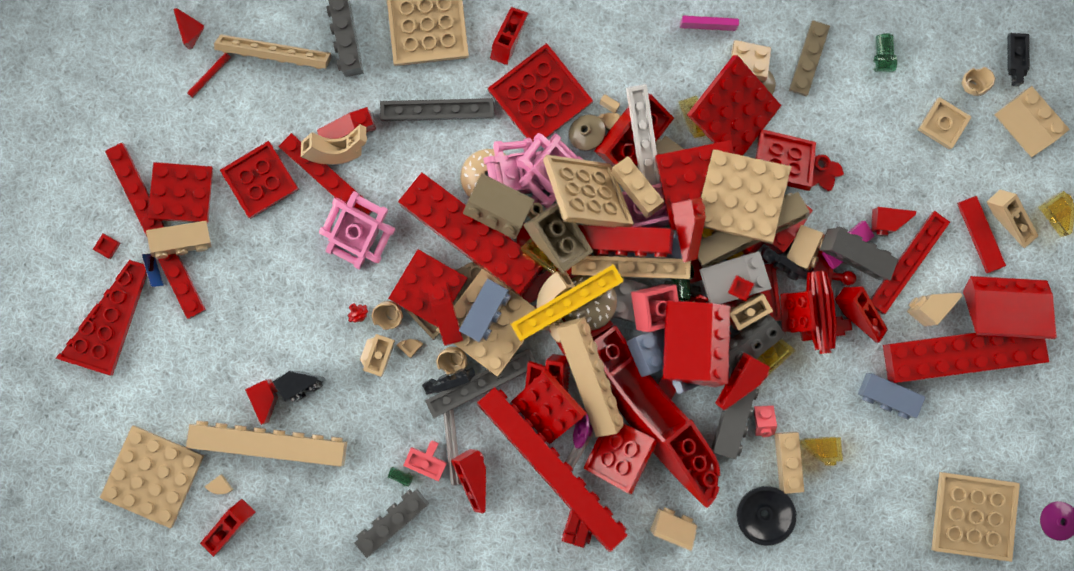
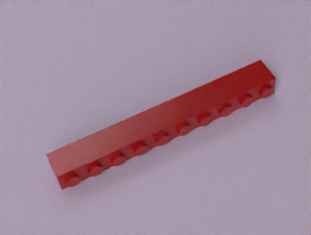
M494 387L477 402V406L608 552H611L628 536L625 532L627 528L620 521L616 522L612 518L614 515L607 506L602 507L598 502L600 498L593 491L589 492L585 488L587 484L580 476L577 478L572 473L573 468L566 461L563 463L558 458L560 456L558 451L554 447L549 448L545 443L547 441L540 432L536 433L532 429L534 425L528 418L523 419L519 414L521 412L514 403L510 404L506 400L508 397L501 389L497 390Z

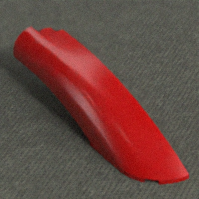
M616 325L610 327L594 337L593 341L597 345V353L603 362L606 378L610 381V389L616 398L617 408L632 428L658 441L653 450L656 457L705 508H709L716 499L720 488L718 487V477L721 476L720 467L715 454L692 419L689 420L672 402L651 375L641 377L625 338Z

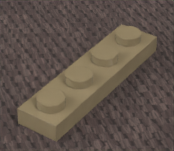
M815 20L811 21L789 91L808 96L830 25Z

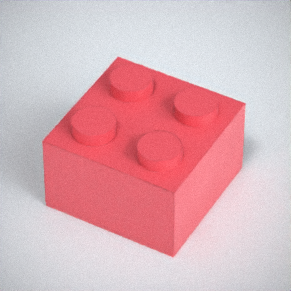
M661 284L631 292L636 330L652 332L665 328L666 302L678 301L676 285Z

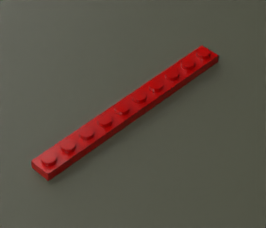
M121 142L105 150L146 236V230L164 228L162 220L148 219L150 195L125 144ZM175 253L169 254L166 258L158 259L186 318L190 319L206 311L180 256Z

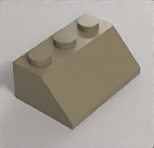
M482 173L468 199L463 214L516 239L535 200Z

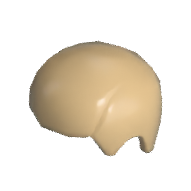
M987 67L981 69L972 68L962 78L965 92L973 96L984 95L995 83V76Z
M392 301L381 302L373 309L371 315L374 325H379L383 330L396 328L403 319L401 307Z
M448 347L440 352L436 363L439 370L442 369L446 374L452 375L459 369L466 368L468 360L465 352L460 348Z

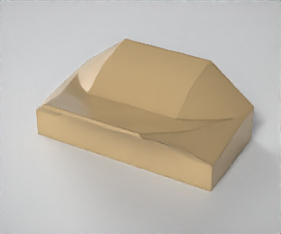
M378 334L374 338L367 339L360 358L364 366L363 371L382 377L390 359L395 340Z

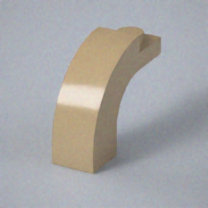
M358 125L347 136L339 139H328L311 132L301 142V157L320 164H342L352 161L361 156V147L367 142L366 127Z
M557 271L547 279L539 292L537 308L575 287L567 272ZM561 318L542 330H550L553 339L557 343L561 342L556 328L564 322Z

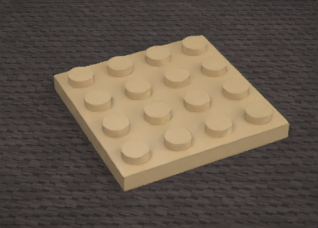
M387 0L394 66L469 58L463 0Z
M713 149L701 196L705 205L706 219L704 228L773 244L791 166Z
M546 155L543 161L564 222L609 227L633 226L634 223L620 186L611 175V164Z
M483 268L454 305L460 327L487 279L510 290ZM512 290L509 292L511 297L506 306L502 305L499 310L501 313L500 318L496 323H492L490 327L492 332L487 340L483 339L482 342H478L461 332L463 341L454 343L497 377H499L526 340H519L511 323L537 309Z
M133 425L100 498L171 529L174 526L204 455Z
M939 472L931 550L1012 562L1020 483Z

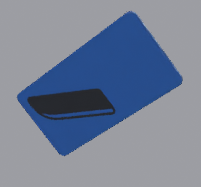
M142 254L151 287L164 286L156 258L152 257L151 254Z

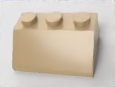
M1033 86L1022 91L994 114L1030 157L1041 152L1070 130Z

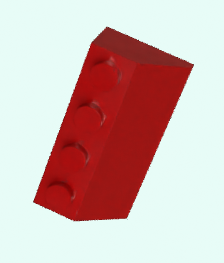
M648 93L656 142L674 120V117L652 94ZM629 106L604 137L602 143L594 150L596 154L606 163L611 164L612 167L627 156L638 167Z

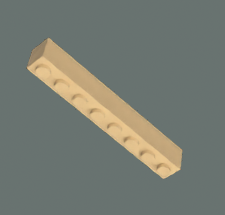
M196 420V424H189L186 448L333 466L345 465L348 442L343 441L342 437H331V440L323 439L324 435L312 434L311 438L304 437V433L293 432L292 435H287L284 430H273V433L266 432V428L254 427L253 431L246 430L247 426L235 425V428H228L226 423H216L215 426L208 425V421Z

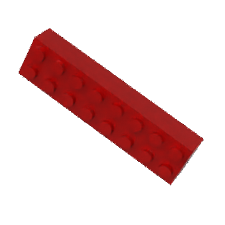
M421 172L398 201L404 210L503 283L519 297H522L544 269V264L507 235L463 214L466 205L423 172Z
M976 332L882 345L888 381L893 383L1049 362L1046 339L986 336L976 335Z

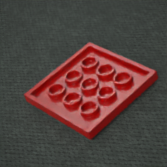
M547 43L487 88L524 137L531 138L532 142H534V137L538 133L548 138L593 103L592 98Z
M733 55L691 108L687 116L713 143L731 140L734 154L743 156L759 136L761 129L766 127L782 105L738 55Z
M731 140L655 155L670 229L673 231L676 230L671 204L701 198L713 149L734 154Z

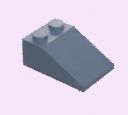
M665 328L646 332L626 341L641 377L664 368Z

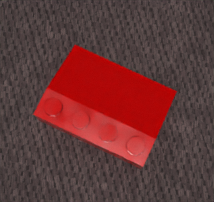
M970 276L963 294L976 335L1056 339L1053 293L1047 280Z
M666 302L663 379L709 387H719L728 384L730 306L701 302Z

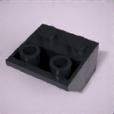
M288 371L272 382L283 400L293 403L306 397L305 393L308 391L314 392L323 387L322 382L326 381V379L322 376L300 371Z

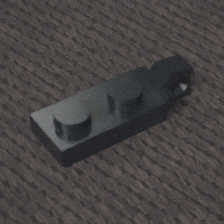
M1009 33L1007 35L1008 76H1012L1011 86H1020L1024 83V76H1027V71L1030 70L1029 34Z
M763 247L761 257L764 263H772L773 268L778 271H784L787 273V277L792 280L807 279V273L809 272L784 255L777 254L768 247Z
M462 368L453 375L445 374L439 377L438 380L431 378L424 382L422 387L426 395L434 392L439 393L468 383L476 373L473 368L468 370Z

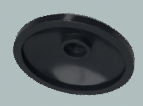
M760 486L748 491L740 500L736 514L738 526L745 537L763 546L776 545L786 540L793 532L797 519L796 509L790 497L782 490L772 486ZM767 510L768 514L767 516H761V512Z

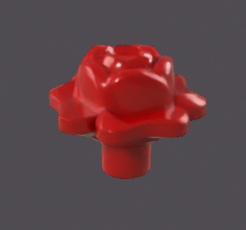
M355 303L349 306L351 312L347 315L349 317L348 321L354 323L364 321L368 313L367 306H362L361 304L357 306Z

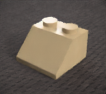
M947 293L915 297L908 306L910 308L907 312L924 327L938 325L963 295L961 293Z
M664 507L663 510L658 508L650 528L652 534L692 551L697 525L693 523V518L686 515L678 517L674 515L675 511Z

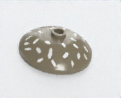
M578 275L571 280L577 286L592 276ZM612 288L564 316V319L570 321L585 317L591 331L602 328L615 314L617 308L615 289Z

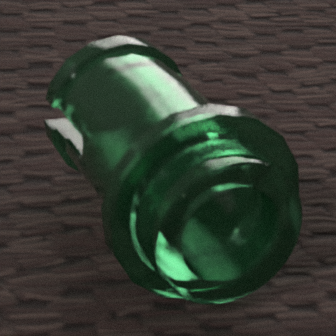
M392 467L387 478L403 484V487H409L414 476L410 472L407 474Z

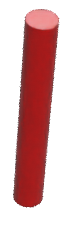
M224 53L187 93L193 98L227 63L231 56L228 53Z

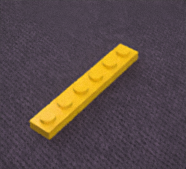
M613 264L511 323V326L519 340L523 341L623 283L624 280Z

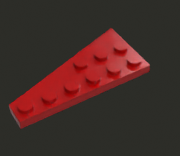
M132 260L126 263L115 278L116 281L105 291L103 298L98 304L96 303L78 327L79 330L72 339H69L66 343L67 346L55 359L113 376L147 277L144 264Z

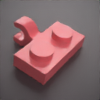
M432 440L426 453L411 447L403 466L439 481L447 462L433 456L439 443Z

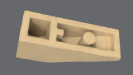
M1000 189L986 201L996 219L1023 248H1026L1038 237L1017 194Z

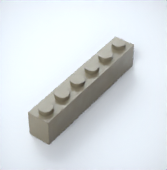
M799 192L789 193L784 196L775 234L809 218L810 211ZM715 230L711 236L701 238L697 259L703 269L715 265L761 241Z

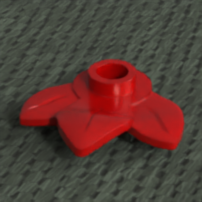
M823 154L817 155L814 161L812 186L818 183L823 189L831 191L835 184V177L844 175L843 168L838 162L831 161L828 156ZM822 161L824 167H819L818 162Z

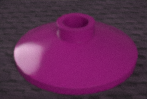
M588 414L575 423L573 432L575 448H582L587 437L592 434L593 428L589 424Z
M1062 501L1048 504L1042 510L1040 516V525L1043 532L1051 539L1058 541L1071 538L1074 535V508ZM1064 518L1065 523L1061 525L1060 521Z

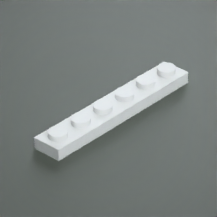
M647 85L627 87L626 91L638 169L651 185L659 184L660 179L655 161L657 151Z

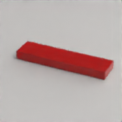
M977 196L957 203L986 273L1005 267V261Z

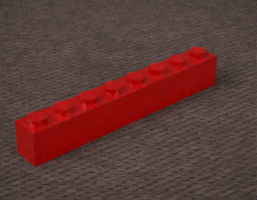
M523 225L517 236V244L527 251H534V248L539 247L532 240ZM578 225L591 249L597 251L599 255H608V252H616V255L619 256L635 253V256L647 257L648 253L655 254L654 257L666 258L667 254L672 255L674 231L670 228Z

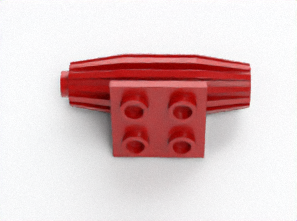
M827 271L807 273L806 291L787 294L786 305L789 312L788 324L790 332L810 331L815 350H819L820 354L832 353L831 349H835L837 330L833 290Z

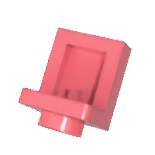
M754 406L755 436L770 437L774 435L777 429L774 406Z

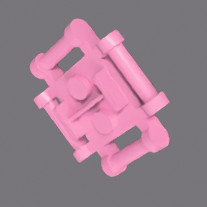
M538 133L525 154L516 161L519 167L527 171L519 183L532 191L543 202L542 205L546 209L554 203L556 197L543 161L546 155L583 160L580 156H576L560 140L561 137L557 133L550 140ZM539 146H542L544 150L531 163L529 160ZM532 177L550 193L549 196L531 181Z
M525 138L523 141L504 143L502 141H495L493 145L495 156L483 158L484 164L487 165L489 177L522 194L532 193L533 197L530 198L535 200L534 203L542 205L543 202L532 191L519 183L527 171L519 167L516 161L533 143L532 139ZM524 149V153L503 154V150ZM542 151L535 152L529 161L532 163ZM532 177L531 181L542 191L546 190Z
M355 191L351 194L347 204L338 198H334L327 220L319 230V233L329 238L328 240L330 241L326 252L330 255L333 253L354 264V267L359 270L365 258L375 263H380L382 259L381 254L390 235H393L395 231L394 227L383 223L389 209L384 206L380 207L362 198ZM355 203L377 213V218L375 219L354 208ZM342 209L340 216L334 226L333 231H331L330 229L335 221V218L339 210ZM380 229L384 232L374 253L369 250ZM336 245H338V246H340V247H342V248H344V249L350 251L351 253L357 255L358 258H356L355 256H353V255H351V254H349V253H347V252H345V251H343V250L337 248Z

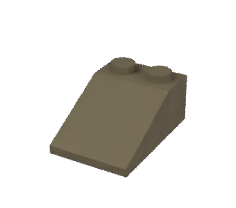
M558 203L550 206L523 224L535 244L562 273L593 252L578 225L572 222H564Z

